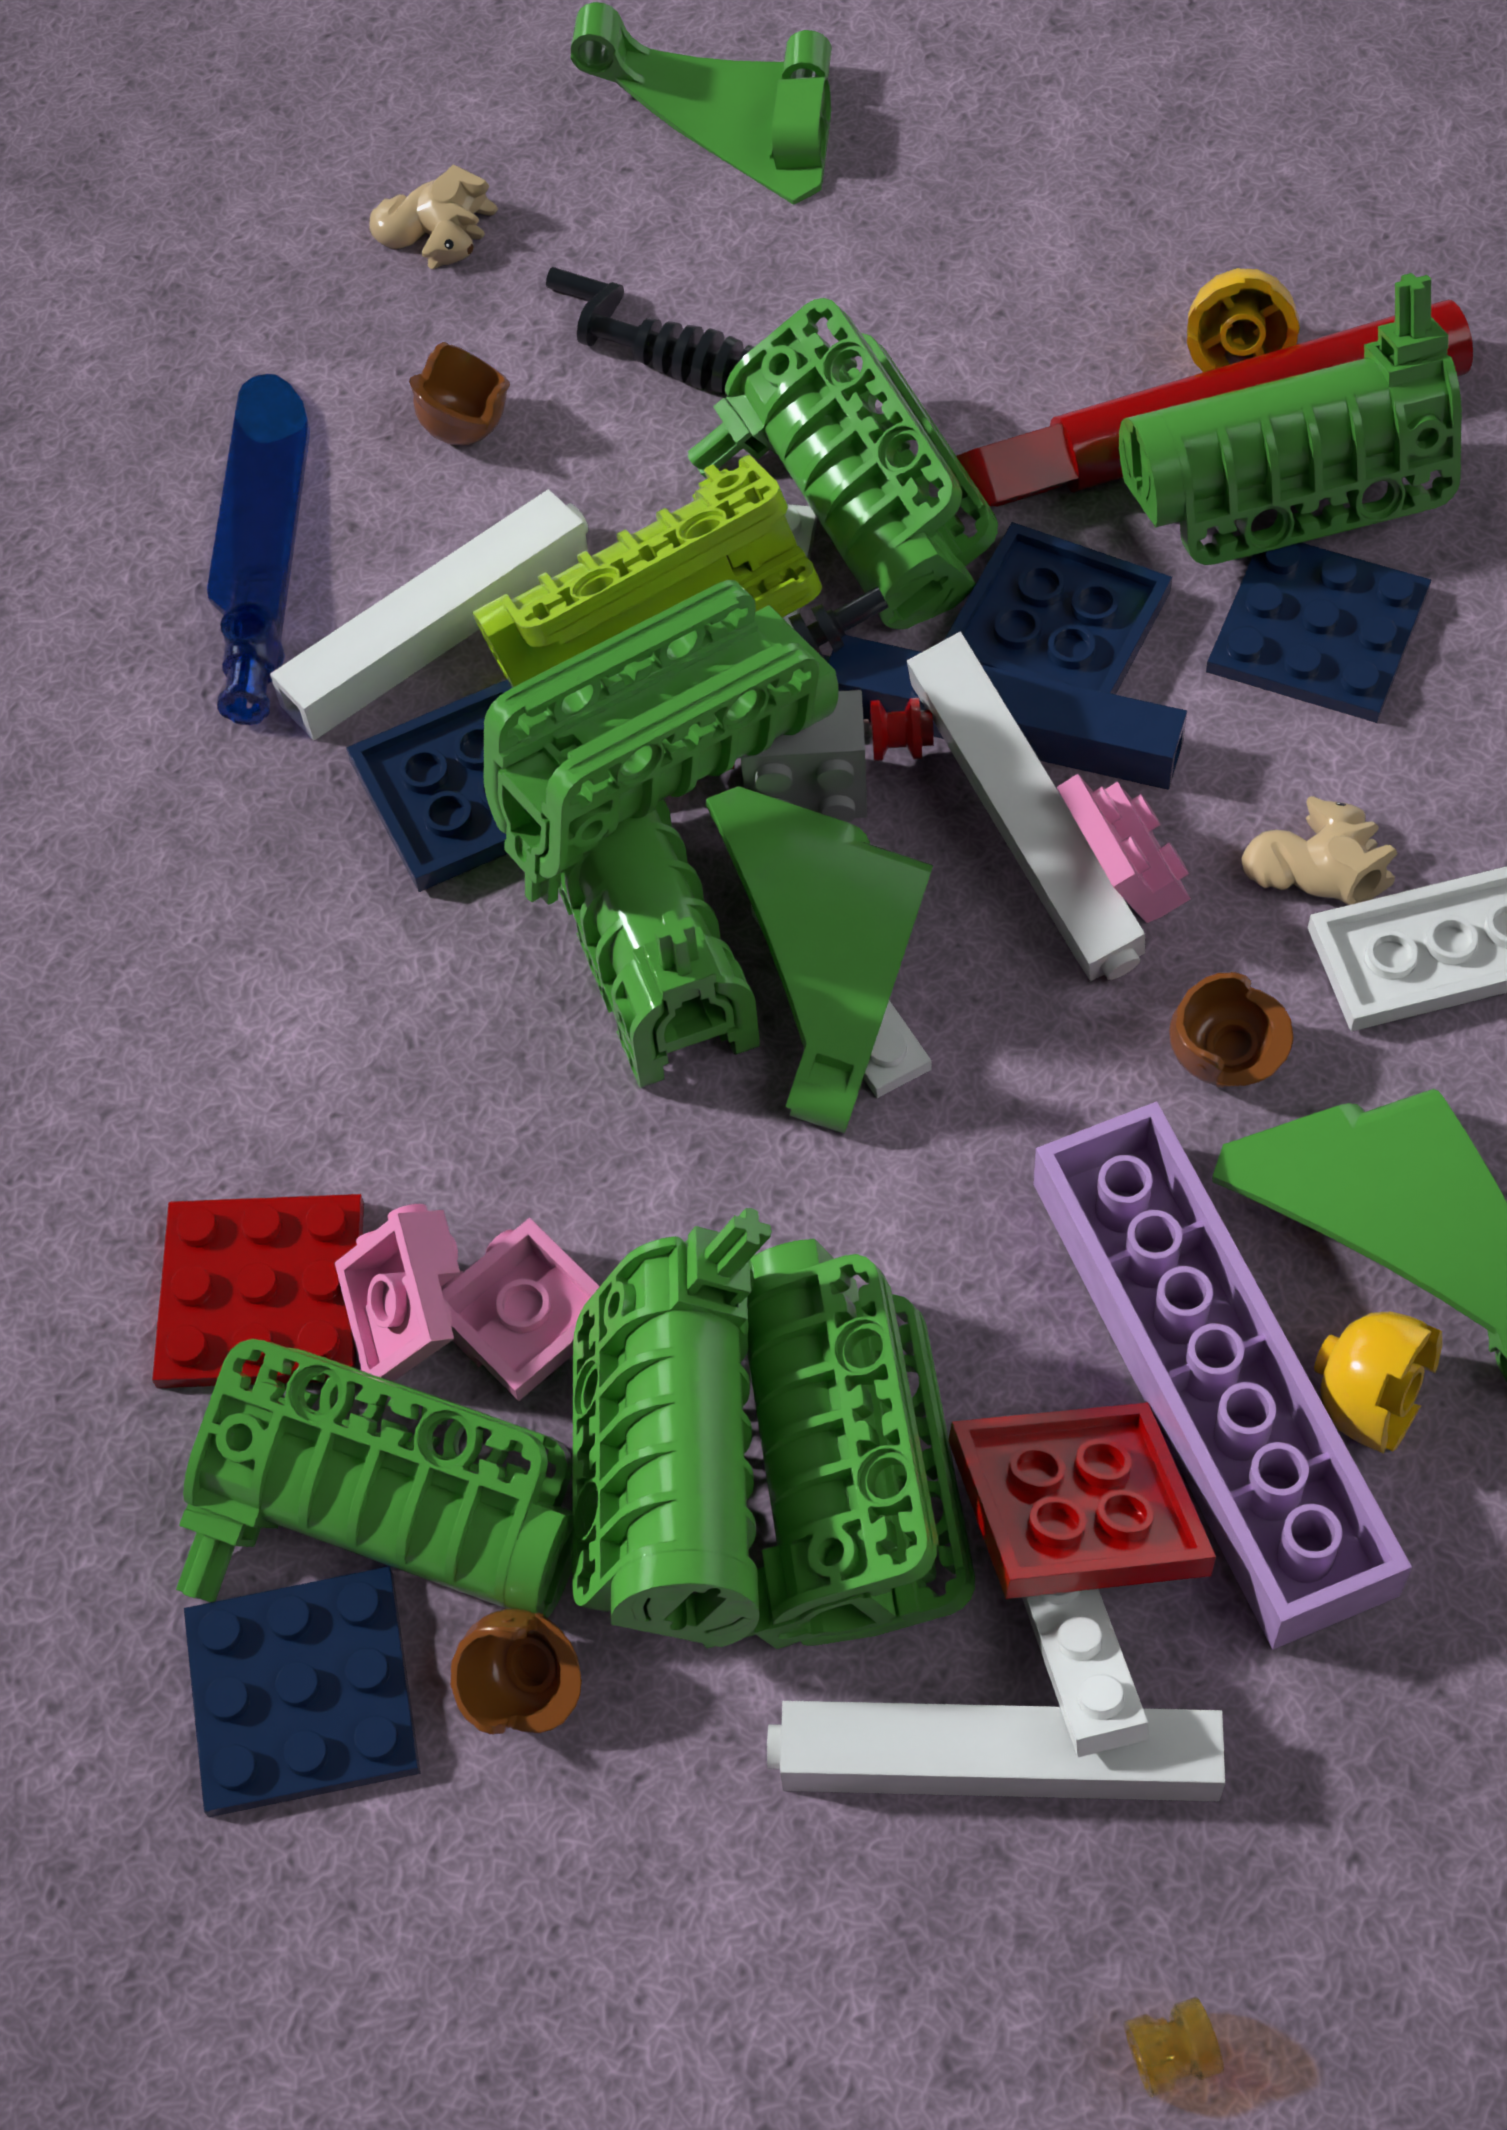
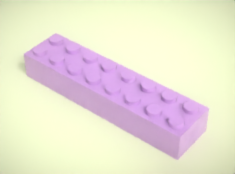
M1156 1101L1037 1147L1033 1185L1145 1403H1149L1165 1442L1272 1650L1400 1597L1412 1566L1158 1102Z

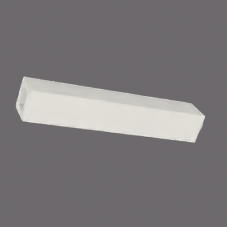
M549 489L270 673L280 706L313 741L479 630L472 614L473 611L504 594H507L510 599L521 595L539 585L538 576L545 572L552 578L579 562L577 555L584 551L588 552L586 533H588L589 529L584 516L576 506L571 503L565 505Z
M961 631L907 660L912 687L926 710L931 711L933 722L1088 979L1092 981L1105 975L1108 980H1113L1130 972L1140 963L1139 956L1145 954V933L1124 898L1112 886L1069 808Z
M782 1701V1725H768L767 1768L780 1769L783 1791L1220 1801L1225 1785L1222 1710L1143 1709L1148 1720L1149 1740L1077 1757L1060 1707Z

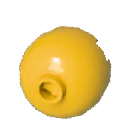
M1236 268L1216 275L1200 288L1188 313L1187 346L1193 362L1202 372L1229 365L1224 356L1225 350L1238 356H1246L1253 353V357L1296 345L1300 324L1290 291L1277 277L1259 269Z
M1389 1311L1370 1313L1348 1325L1340 1338L1332 1334L1329 1335L1318 1352L1314 1371L1323 1375L1320 1388L1321 1400L1336 1428L1358 1443L1383 1454L1385 1449L1392 1452L1395 1451L1421 1408V1405L1414 1402L1420 1391L1425 1370L1436 1373L1443 1345L1442 1331L1414 1317Z

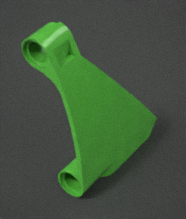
M593 2L580 8L576 17L570 57L573 64L580 71L617 83L674 130L793 205L822 190L831 121V93L828 76L832 51L829 40L823 34L812 30H803L790 36L786 44L784 62L702 58L658 51L642 45L630 35L619 13L610 5Z
M737 786L707 798L705 805L723 839L754 909L786 992L804 1047V1052L785 1107L791 1109L790 1116L845 1134L933 865L871 845L867 835L859 827L851 823Z
M1433 1088L1366 1112L1358 1104L1347 1103L1223 1144L1212 1176L1213 1183L1250 1198L1336 1240L1429 1292L1487 1329L1490 1353L1495 1351L1497 1365L1507 1382V1201L1467 1132L1438 1090Z

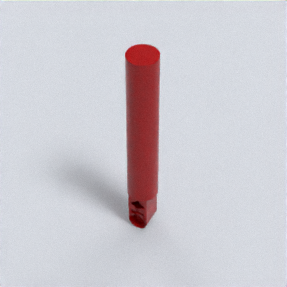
M1449 299L1431 304V317L1448 334L1447 355L1453 360L1457 377L1465 375L1470 371L1473 362L1472 336L1465 315L1460 307ZM1395 315L1052 418L1049 427L978 447L956 457L989 506H1002L1068 486L1071 492H1077L1123 478L1119 453V430L1123 419L1364 359V344L1378 341V326L1395 322Z

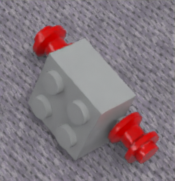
M838 691L837 706L830 716L795 735H781L777 737L769 749L758 755H744L741 757L743 787L848 823L854 818H867L865 745H870L869 737H872L873 761H883L888 748L904 747L907 748L913 759H922V746H934L933 715L930 710H920L919 698H910L905 711L886 712L880 700L870 701L871 725H869V720L863 719L862 691Z

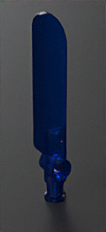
M276 374L254 376L243 383L238 392L207 584V594L210 603L223 615L220 622L221 632L225 641L222 671L227 680L225 689L218 695L217 709L224 718L240 725L259 724L264 718L269 716L271 704L267 696V687L272 682L270 673L281 667L285 659L281 639L310 439V426L302 399L290 383ZM248 703L252 704L251 708H247Z

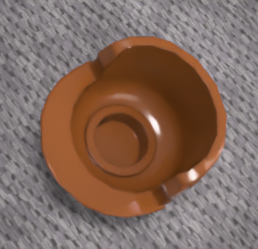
M446 342L438 344L431 352L422 373L412 376L409 380L414 395L415 413L420 424L432 437L450 445L474 444L493 432L503 415L507 390L510 387L509 380L493 366L472 353L455 345H449Z
M1229 972L1205 977L1187 991L1172 1016L1169 1027L1171 1048L1178 1062L1192 1076L1205 1083L1216 1085L1219 1088L1259 1083L1272 1076L1287 1060L1292 1049L1294 1039L1292 1022L1285 1007L1273 996L1252 988L1251 980L1246 975Z
M504 1609L484 1616L467 1631L451 1661L450 1685L458 1709L468 1722L479 1731L488 1734H502L507 1728L530 1733L551 1731L565 1722L577 1706L580 1697L582 1679L577 1654L563 1631L542 1613H534L522 1609Z

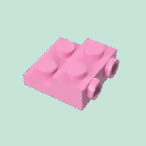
M1079 774L1057 787L1112 886L1146 923L1163 917L1191 899L1181 882V879L1187 876L1189 872L1170 842L1163 847L1159 845L1152 830L1161 824L1142 794L1132 799L1118 781L1106 789L1101 786L1093 791Z
M410 1204L391 1211L387 1215L388 1221L377 1230L356 1239L357 1245L335 1262L361 1370L393 1382L454 1339L451 1328V1310L447 1301L443 1298L441 1287L460 1273L457 1262L458 1249L453 1236L449 1232L444 1210L428 1211L425 1204Z
M529 1217L515 1230L508 1229L495 1237L487 1247L483 1257L465 1272L460 1271L457 1276L444 1284L441 1290L443 1298L447 1301L451 1310V1328L454 1336L452 1341L478 1367L483 1364L520 1401L573 1355V1338L577 1319L586 1302L600 1286Z

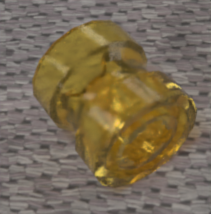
M1196 1996L1175 2003L1169 2015L1170 2022H1167L1163 2016L1155 2019L1147 2014L1124 2021V2031L1129 2049L1144 2089L1150 2098L1173 2091L1177 2080L1192 2075L1202 2081L1224 2072L1223 2059L1215 2032L1204 2006Z

